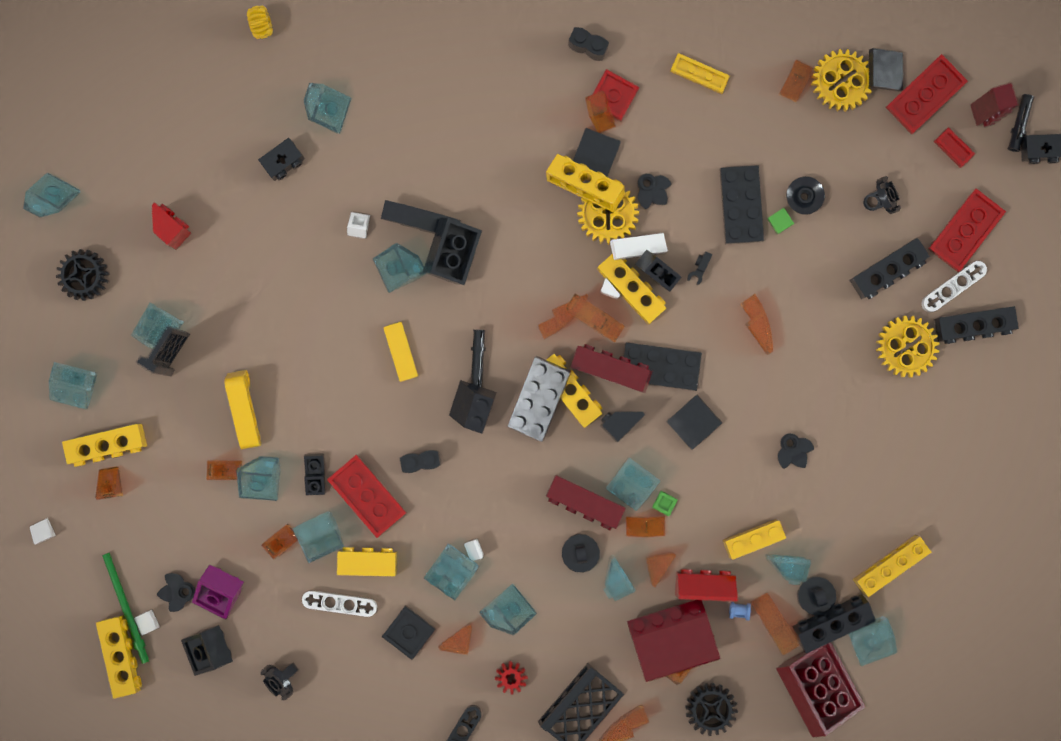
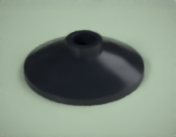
M805 176L795 179L789 185L786 198L793 211L808 215L821 208L825 199V192L819 181ZM801 194H806L807 200H803Z

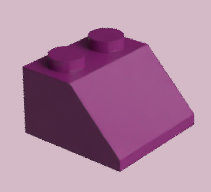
M209 564L198 581L192 603L226 620L241 592L244 582Z

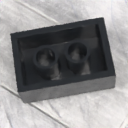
M440 218L423 273L457 285H465L482 230L450 218Z

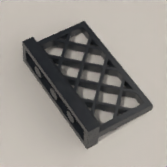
M167 326L148 357L140 356L136 363L154 374L172 376L175 370L170 365L190 334L186 331Z
M587 663L538 720V723L543 730L549 732L558 741H567V735L578 734V741H585L623 697L624 693ZM595 676L601 680L602 687L591 688V681ZM614 690L617 695L613 700H605V691ZM602 691V701L592 702L591 692ZM581 693H589V702L578 703V696ZM603 704L602 713L593 715L592 706ZM589 706L590 715L579 717V707ZM576 707L577 717L566 718L567 709ZM590 719L591 726L588 729L580 730V720ZM577 721V730L567 731L566 722ZM563 722L564 732H555L551 729L555 723Z

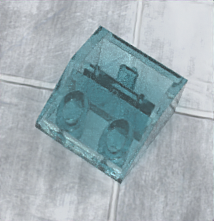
M150 302L131 336L153 349L167 326L180 329L184 321Z
M54 362L49 378V399L88 410L98 373Z
M628 457L605 489L637 511L654 491L660 480Z
M331 511L292 528L308 563L344 547L339 528Z
M448 543L424 579L455 600L477 571L479 565Z

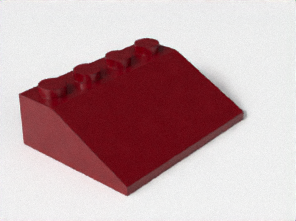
M702 600L690 601L627 621L646 682L721 659Z
M831 642L809 653L803 651L776 668L812 737L827 736L865 708Z

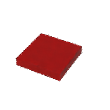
M606 69L588 104L622 121L639 90V86Z

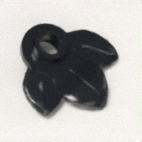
M651 174L641 175L637 182L640 189L637 196L640 205L644 209H648L652 202L657 205H666L668 197L665 189L672 184L670 180L662 175L655 177ZM645 180L650 182L649 187L644 186L643 182Z
M785 434L780 441L781 449L778 452L779 464L783 469L787 468L790 463L797 467L805 468L807 465L806 453L814 450L813 444L810 440L798 438L795 434ZM789 439L793 441V445L791 447L787 446L786 444L787 440Z
M166 574L165 581L168 585L161 588L157 596L163 601L169 602V612H176L183 609L187 601L193 599L195 587L191 583L185 582L179 574ZM184 588H187L189 590L188 595H185L183 593Z

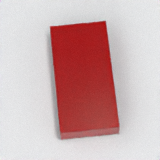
M949 127L933 141L960 168L975 155Z

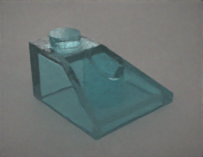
M309 83L304 97L308 120L340 134L351 97L324 84Z
M46 173L26 191L23 209L38 217L59 213L80 193V190Z
M395 243L373 258L389 293L416 281L426 274L423 273L424 266L420 257L398 243Z
M260 456L237 468L239 498L278 500L280 480L279 458Z
M766 554V559L783 579L789 581V584L800 585V581L806 582L811 565L810 559Z
M611 555L604 580L606 588L603 590L609 599L613 597L617 601L636 590L614 555Z
M511 584L479 612L491 628L511 635H515L537 614L514 584Z
M883 616L877 618L875 622L849 634L860 666L897 653L895 636L889 620Z

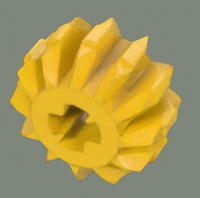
M263 5L248 9L247 20L252 35L256 39H264L271 36L273 29L267 9Z

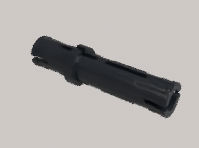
M1030 94L1022 95L1014 128H1011L1010 132L1012 135L1008 146L1009 151L1019 152L1023 136H1026L1027 131L1025 129L1034 96Z
M473 330L471 384L483 387L486 330Z

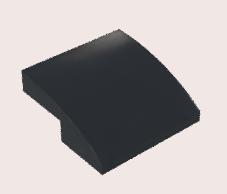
M697 394L666 421L691 450L723 423Z

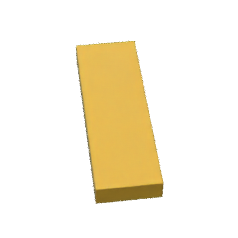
M680 53L677 54L670 70L674 74L720 94L723 93L730 75Z
M402 322L383 327L399 381L403 382L419 377Z

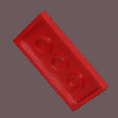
M941 54L885 108L913 134L962 88L968 80Z
M975 188L928 250L954 270L960 272L1006 211Z
M357 454L327 479L376 538L407 513Z

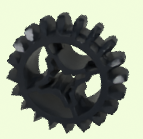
M79 249L78 254L76 251H71L72 257L66 254L65 258L67 261L60 260L63 266L62 268L57 267L61 274H57L56 278L62 279L57 284L63 286L61 291L67 292V296L70 298L73 296L74 300H79L81 297L82 301H86L87 296L89 299H94V294L100 295L99 288L102 290L106 289L102 285L103 282H109V280L104 278V276L109 275V272L104 271L108 266L102 264L104 262L103 258H98V254H92L90 250L84 252L83 249ZM81 260H89L95 267L85 268ZM74 265V272L71 275H69L70 270ZM82 271L86 273L83 275V279L80 278ZM96 275L94 283L91 284L92 277ZM80 282L85 290H76L71 283Z
M712 682L710 688L704 683L703 690L699 686L696 687L698 690L697 694L694 691L690 692L694 698H687L691 705H685V709L691 711L686 713V717H692L688 722L690 725L695 723L694 730H698L701 727L700 733L704 734L707 730L708 736H711L712 730H714L718 736L719 729L724 733L726 732L725 725L730 728L732 727L729 720L736 721V717L731 714L738 713L737 709L732 708L737 705V702L731 701L734 695H728V688L722 691L723 686L721 684L715 689V683ZM709 694L719 695L717 698L715 697L711 701H707L703 698L704 696ZM723 700H725L727 707L725 716L719 711ZM698 702L703 706L702 716L699 719L696 715ZM706 705H711V707L714 705L716 713H712L711 711L710 713H708L709 710L707 709ZM710 718H716L720 720L719 722L714 724L704 723L705 721H708Z

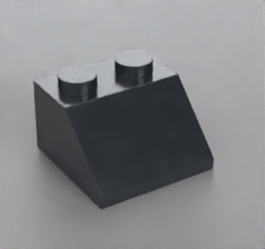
M460 380L449 416L464 428L483 434L497 392Z
M608 412L601 419L603 423L600 426L615 442H618L646 414L644 412H613L612 414Z
M219 625L181 640L194 676L233 662L231 651L227 647L224 633Z

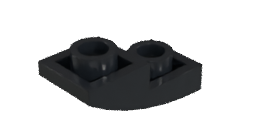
M324 453L305 454L304 480L306 495H325Z

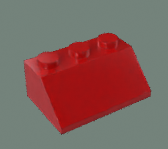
M681 569V572H676L675 596L678 599L738 601L736 576L731 574V571L719 570V574H713L712 570H700V573H692V569Z

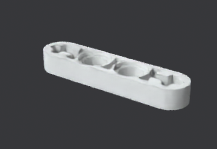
M981 261L969 264L925 296L921 302L922 308L927 312H934L984 277L987 272L986 265ZM979 266L981 268L979 270V273H976L970 277L969 273L974 271L975 267ZM959 276L966 278L967 283L965 286L958 285L957 278ZM944 287H948L951 290V296L948 298L942 295ZM937 297L940 299L933 304L934 308L927 306L929 303L928 299L933 300Z
M314 590L306 592L302 597L303 605L309 609L370 617L377 611V603L370 598ZM312 594L314 599H320V595H323L321 606H318L320 602L316 601L310 605L306 597H310ZM327 597L335 599L336 604L334 607L329 608L326 606L325 599ZM350 599L354 602V609H345L344 602ZM358 601H361L360 605L363 606L369 602L370 606L374 608L369 613L366 612L365 608H360V612L356 611Z

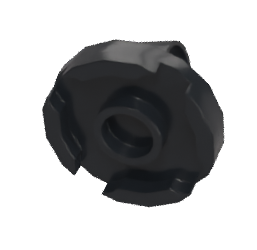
M887 176L877 179V190L869 193L864 198L863 204L867 210L875 211L884 207L889 214L900 211L901 205L897 206L896 202L900 200L898 192L892 181L887 182ZM875 197L878 201L877 206L869 205L868 198Z
M586 534L571 536L562 547L564 564L574 572L584 573L590 571L596 566L600 557L598 544Z
M818 576L809 577L799 587L797 600L803 610L809 614L816 615L819 612L831 609L835 605L836 590L827 579Z
M294 663L290 664L282 672L273 665H267L261 670L260 674L265 676L263 682L268 690L276 697L278 695L282 696L281 700L284 701L293 694V687L288 679L299 669Z

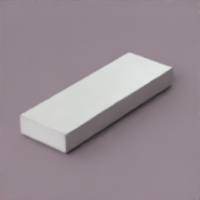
M664 233L610 241L614 260L640 257L646 249L654 255L668 252Z

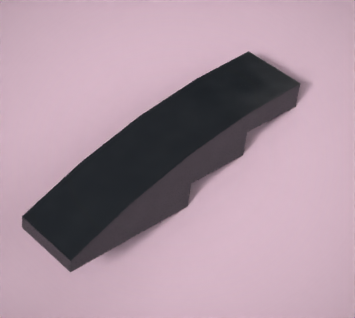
M385 200L381 215L382 220L433 234L436 232L440 218H450L461 222V220L388 200Z

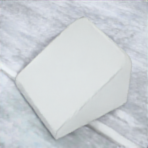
M351 212L347 234L349 236L366 238L370 215Z
M605 278L600 293L618 299L620 294L608 279Z
M48 518L30 526L35 545L56 536Z
M478 539L464 544L470 561L484 557Z
M152 610L134 618L141 635L160 627Z

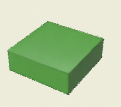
M785 208L767 218L777 235L794 224Z
M660 491L652 508L670 516L678 499Z

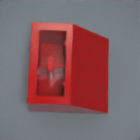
M154 202L152 204L153 233L168 246L177 250L191 234L188 230L189 225L177 216L174 218L175 213L164 204L158 205Z

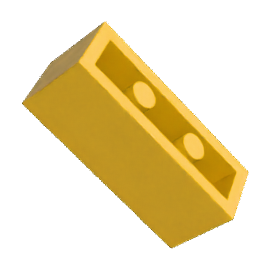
M775 519L722 541L729 558L733 560L784 540L786 536L780 521Z
M343 547V550L337 552V575L396 576L397 552H393V548H381V551H373L371 547H363L362 551H354V547Z

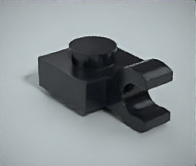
M706 251L703 253V256L699 254L695 265L698 267L696 271L691 272L687 276V281H690L692 276H696L698 278L696 285L702 282V276L713 254Z

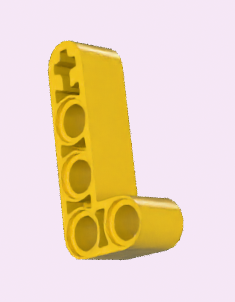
M242 370L227 373L224 380L240 448L242 450L261 446L260 433L249 392L250 378L248 371Z

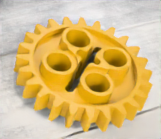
M839 49L837 55L834 51H831L830 57L825 54L823 57L824 61H818L819 66H815L813 69L817 73L811 76L816 80L811 85L817 86L813 93L819 92L820 95L817 97V100L823 98L822 105L828 102L829 109L836 106V111L838 112L843 107L844 112H846L848 106L854 110L855 104L861 106V100L866 101L868 99L866 94L870 95L872 93L869 89V68H866L869 62H862L863 55L857 58L856 51L850 55L849 49L844 54ZM841 64L848 65L849 71L842 70ZM853 70H856V73L850 76L845 82L840 83L833 90H829V88L835 85L840 79L845 78ZM825 75H831L834 81L828 82ZM852 79H857L860 82V86H854ZM842 90L845 97H839L836 91Z
M601 188V189H600V191H606V190H607V189H605V188ZM627 191L621 200L623 205L620 208H616L614 213L610 211V230H607V209L603 207L595 208L593 206L594 203L581 198L584 205H578V209L582 211L577 213L578 217H582L578 220V223L584 224L581 230H588L586 236L593 235L592 241L599 238L600 244L607 240L608 245H610L611 240L619 237L623 239L624 234L631 236L629 229L635 230L636 227L633 223L639 222L634 217L639 215V211L635 210L638 208V204H632L635 201V196L629 198L631 193ZM616 219H620L623 221V224L616 227L613 225V222ZM602 220L604 224L601 227H596L594 222Z
M902 316L901 322L899 317L895 318V323L892 321L888 322L889 328L886 326L882 327L885 333L878 334L882 338V340L876 341L877 344L881 345L876 351H881L882 353L878 358H884L881 365H889L887 371L894 369L893 375H897L900 372L902 378L906 376V373L909 378L913 377V373L916 376H920V370L924 373L927 372L926 366L933 367L930 361L937 360L933 354L939 353L935 346L940 343L934 342L938 335L931 334L934 328L927 329L928 322L921 324L922 318L917 319L915 322L914 316H910L909 321L907 316ZM908 328L913 331L914 335L912 338H908L906 335ZM921 336V340L911 345L909 350H905L897 357H894V354L905 348L906 344L913 342ZM892 339L898 342L896 350L890 346ZM919 344H922L925 348L923 354H920L917 350ZM903 355L908 356V365L902 363Z

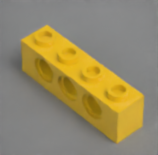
M557 154L546 171L548 182L613 213L625 195V185L620 181L612 180L601 172H595L584 164H578L568 156ZM585 180L590 181L589 183H583ZM601 188L607 189L606 191H600Z
M611 254L597 267V270L604 278L608 279L617 292L649 325L666 309L664 306L666 302L659 295L656 297L651 292L653 288L646 281L643 283L638 278L640 274L633 267L630 269L625 264L627 262L626 259L614 260L613 254ZM616 269H623L625 276L623 278L616 277ZM629 283H636L638 290L636 292L629 291ZM642 297H649L651 304L643 306L641 304Z
M553 354L547 359V361L566 369L564 365L567 363L561 355L556 356ZM571 369L570 371L572 372L566 386L569 384L574 385L576 393L568 395L564 389L561 400L582 427L585 428L602 414L600 410L603 408L596 399L594 401L590 399L588 395L591 393L584 384L582 386L578 384L576 380L579 378ZM584 399L587 401L588 407L586 410H580L577 407L579 400Z
M142 424L130 425L62 442L67 464H74V467L86 465L85 461L93 460V463L105 460L104 456L120 457L123 456L125 451H130L131 454L141 452L142 447L147 446ZM123 436H125L128 440V443L125 447H123L120 443V440ZM104 441H107L109 444L107 451L102 449ZM86 445L90 448V453L87 456L83 453V448Z
M914 535L853 578V581L863 595L870 597L932 552L920 536Z
M121 615L96 622L113 699L139 692L141 690L140 687H142V681L140 676H137L136 668L138 665L136 657H133L132 654L133 642L128 637L127 630H129L126 619ZM114 632L119 635V642L113 640L112 634ZM118 651L123 653V661L118 660L116 656ZM122 670L128 673L127 680L121 677Z

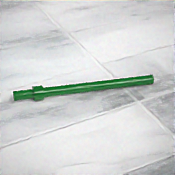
M110 553L104 554L102 557L132 635L133 647L137 650L141 663L144 664L149 662L145 650L146 644L144 639L140 637Z

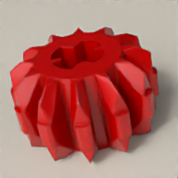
M509 661V667L502 663L503 670H496L500 676H495V680L501 681L497 684V687L501 688L504 686L503 693L510 689L511 695L514 694V688H516L517 692H521L519 685L525 687L526 683L522 680L528 679V675L522 674L526 669L523 667L518 670L519 662L516 663L515 667H512V661ZM515 674L514 678L516 680L513 681L512 679V682H509L507 675Z

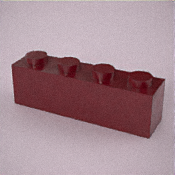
M1012 82L990 89L970 105L976 126L983 125L984 128L992 126L995 122L1000 121L1001 118L1006 117L1007 114L1012 113V109L1018 106Z
M584 344L583 347H577L571 368L646 393L653 371L648 370V365L639 362L637 366L630 364V359L622 356L619 359L613 358V353L604 350L601 353L595 352V347Z
M555 475L546 494V497H549L548 502L557 506L559 503L566 505L565 510L574 514L577 511L583 513L584 519L594 522V519L602 522L600 526L610 531L612 528L617 529L626 509Z

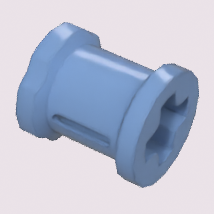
M730 602V619L736 617L745 618L747 621L750 620V603L743 605Z

